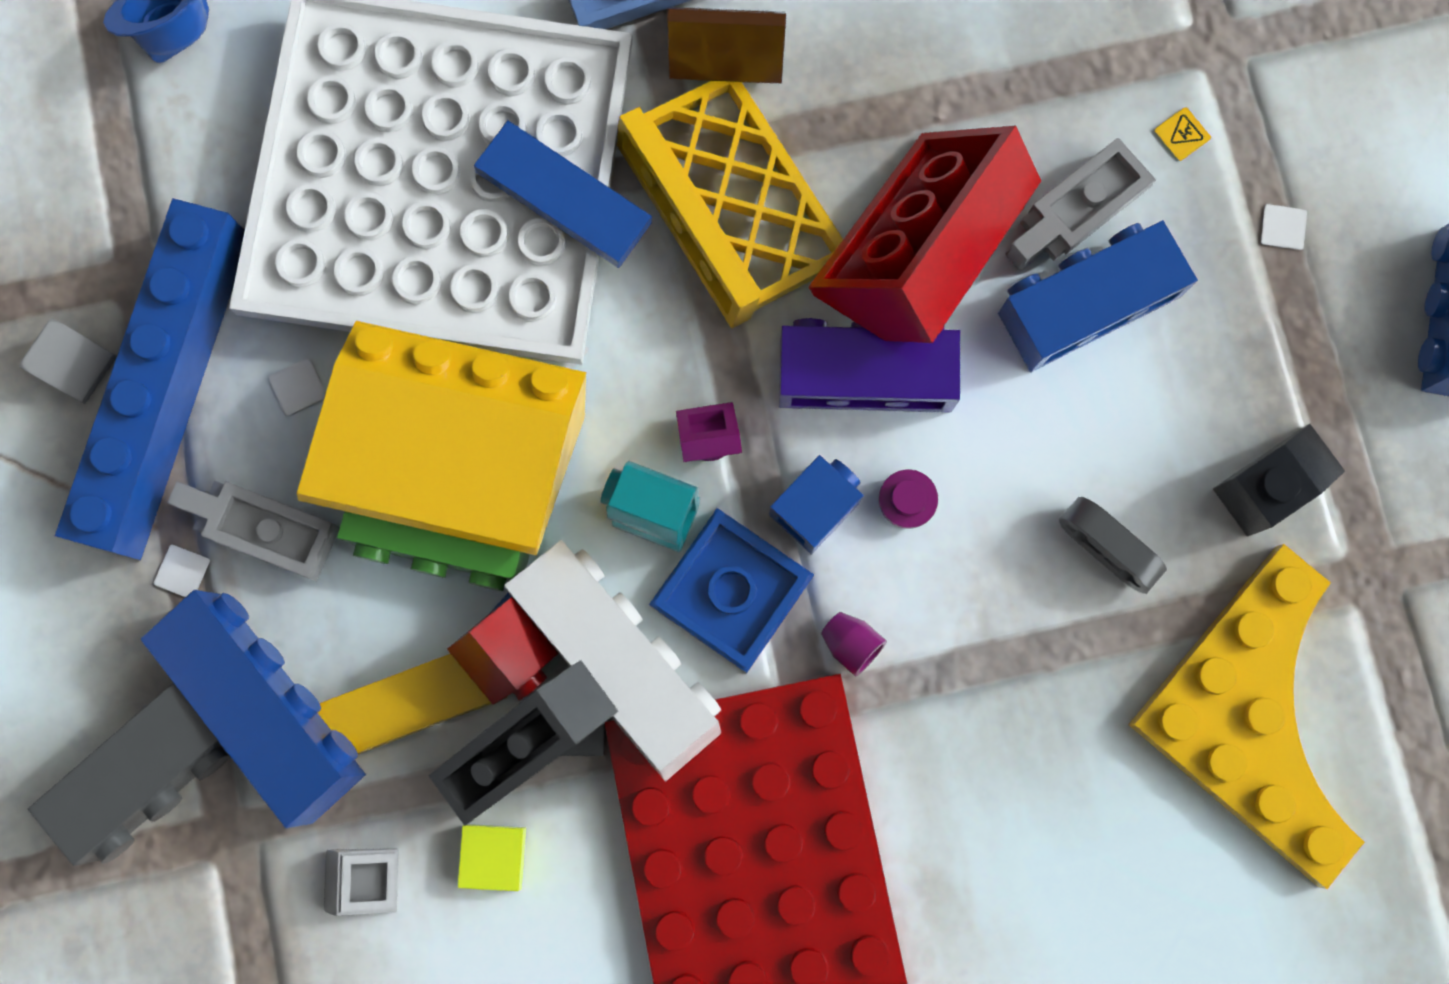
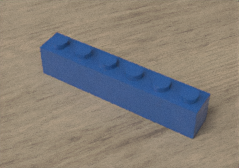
M172 198L54 536L130 558L142 559L233 291L245 229L229 213Z

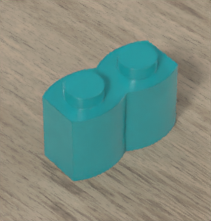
M628 461L622 471L615 468L612 469L605 483L600 502L607 505V518L612 520V527L680 553L699 508V487Z

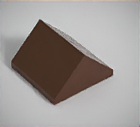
M683 7L668 9L669 79L782 84L786 30L785 12Z

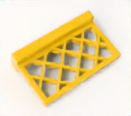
M710 81L646 113H643L641 108L637 107L619 116L617 129L618 149L731 329L751 319L754 311L814 280L843 241L842 236L742 82ZM728 92L740 110L737 123L706 115L705 110L708 101ZM700 106L699 112H696V111H693V110H692V109H694V108ZM671 119L694 125L690 146L687 147L666 141L657 126ZM744 119H746L750 127L743 125ZM701 128L733 136L728 158L695 149ZM739 139L757 143L764 147L769 155L766 169L734 160ZM677 158L686 160L684 168L682 167ZM691 162L724 171L719 193L694 186L688 176ZM774 164L780 173L773 171ZM730 173L763 182L757 205L725 196ZM769 184L793 192L799 202L796 215L764 207ZM707 205L715 207L713 214L711 213ZM721 208L753 217L748 241L726 235L718 224ZM804 211L809 219L803 218ZM760 220L792 228L787 252L755 243ZM799 231L820 236L831 253L819 260L794 254ZM736 251L745 253L743 262ZM751 255L783 264L780 280L760 290L748 271ZM790 267L800 269L789 275Z

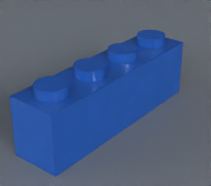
M193 590L140 640L285 828L313 824L366 776L365 772L355 761L358 757L356 748L342 733L337 730L331 731L318 714L321 706L316 697L304 686L293 683L282 669V666L285 664L283 656L270 642L255 635L246 623L249 619L248 612L239 601L227 593L218 594Z

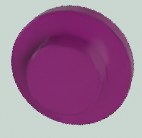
M911 469L900 470L890 475L883 483L879 492V507L883 516L891 524L904 529L917 528L927 523L936 512L938 492L933 481L924 473Z

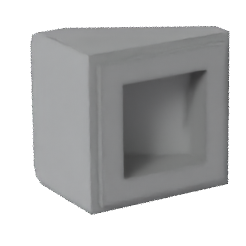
M52 318L41 330L19 366L79 402L86 404L117 356Z
M399 849L327 850L324 888L325 912L335 916L397 912Z

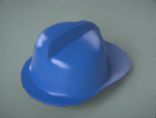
M116 0L106 11L103 23L111 34L119 37L131 36L153 61L162 63L191 46L202 36L208 22L209 7L207 0Z

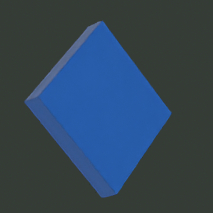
M716 508L649 605L747 674L806 589L814 574Z

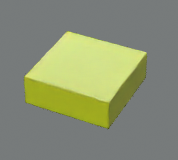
M462 825L458 888L520 891L523 881L526 827Z

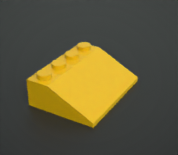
M355 321L334 363L297 490L298 501L537 556L585 419L587 372Z

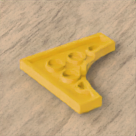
M1282 544L1276 546L1128 725L1317 887L1328 889L1365 842L1334 810L1315 780L1299 738L1293 689L1295 665L1303 633L1314 608L1331 582L1289 547Z

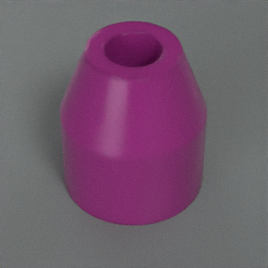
M843 612L837 613L821 632L832 656L855 677L861 674L873 662L887 643V640L864 620Z

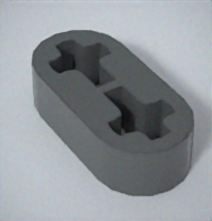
M1078 497L1059 518L1061 527L1072 539L1121 581L1140 593L1147 594L1167 571L1165 563L1156 553L1106 510L1090 499Z

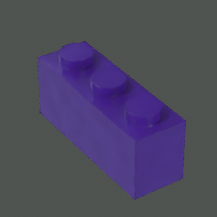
M803 318L793 321V326H782L780 338L779 408L952 412L960 401V330H945L944 325L933 343L884 341L856 322H852L851 327H828V322L825 320Z

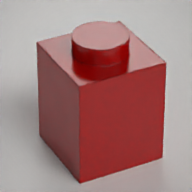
M513 597L489 613L447 648L492 705L512 693L519 701L529 695L547 679L546 674L541 669L558 654Z

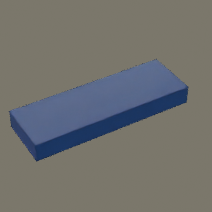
M507 120L474 164L475 172L617 268H620L652 224V216L509 120Z

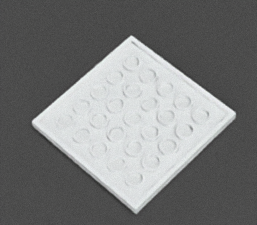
M291 0L229 309L237 316L348 332L351 331L355 321H361L503 354L583 365L599 255L475 172L474 164L507 120H509L610 188L617 147L619 116L622 114L632 50V33L411 0Z

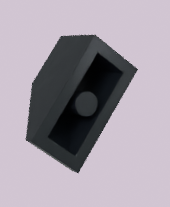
M1308 424L1221 482L1213 490L1248 537L1274 527L1321 495L1345 470L1312 425Z

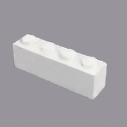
M560 540L506 583L504 587L569 667L579 660L584 663L619 711L611 718L666 782L721 734L719 721L714 717L721 711V708L699 682L689 688L675 672L682 665L680 660L659 636L650 643L636 625L643 619L631 602L621 592L611 598L598 583L605 575L584 549H581L574 555L566 544Z

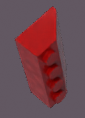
M1017 126L921 133L808 288L813 296L884 341L933 343L1041 183L1039 174Z

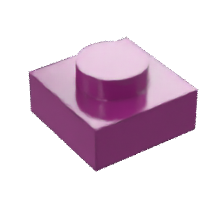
M733 402L676 411L683 462L696 460L714 461L727 455L742 453L740 432Z

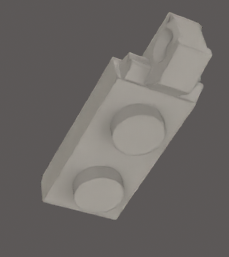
M1116 138L1032 205L1028 214L1020 221V224L1027 231L1012 242V248L1005 255L1021 271L1044 252L1053 261L1063 253L1065 255L1147 191L1156 179L1119 138Z
M214 481L209 494L176 482L167 501L168 504L198 516L192 530L200 532V536L316 582L340 529L334 523L227 481L224 484Z

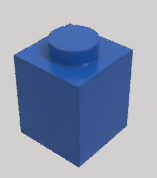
M819 454L770 506L769 516L812 555L859 505L864 496L857 489L861 482L841 461L834 459L829 464Z

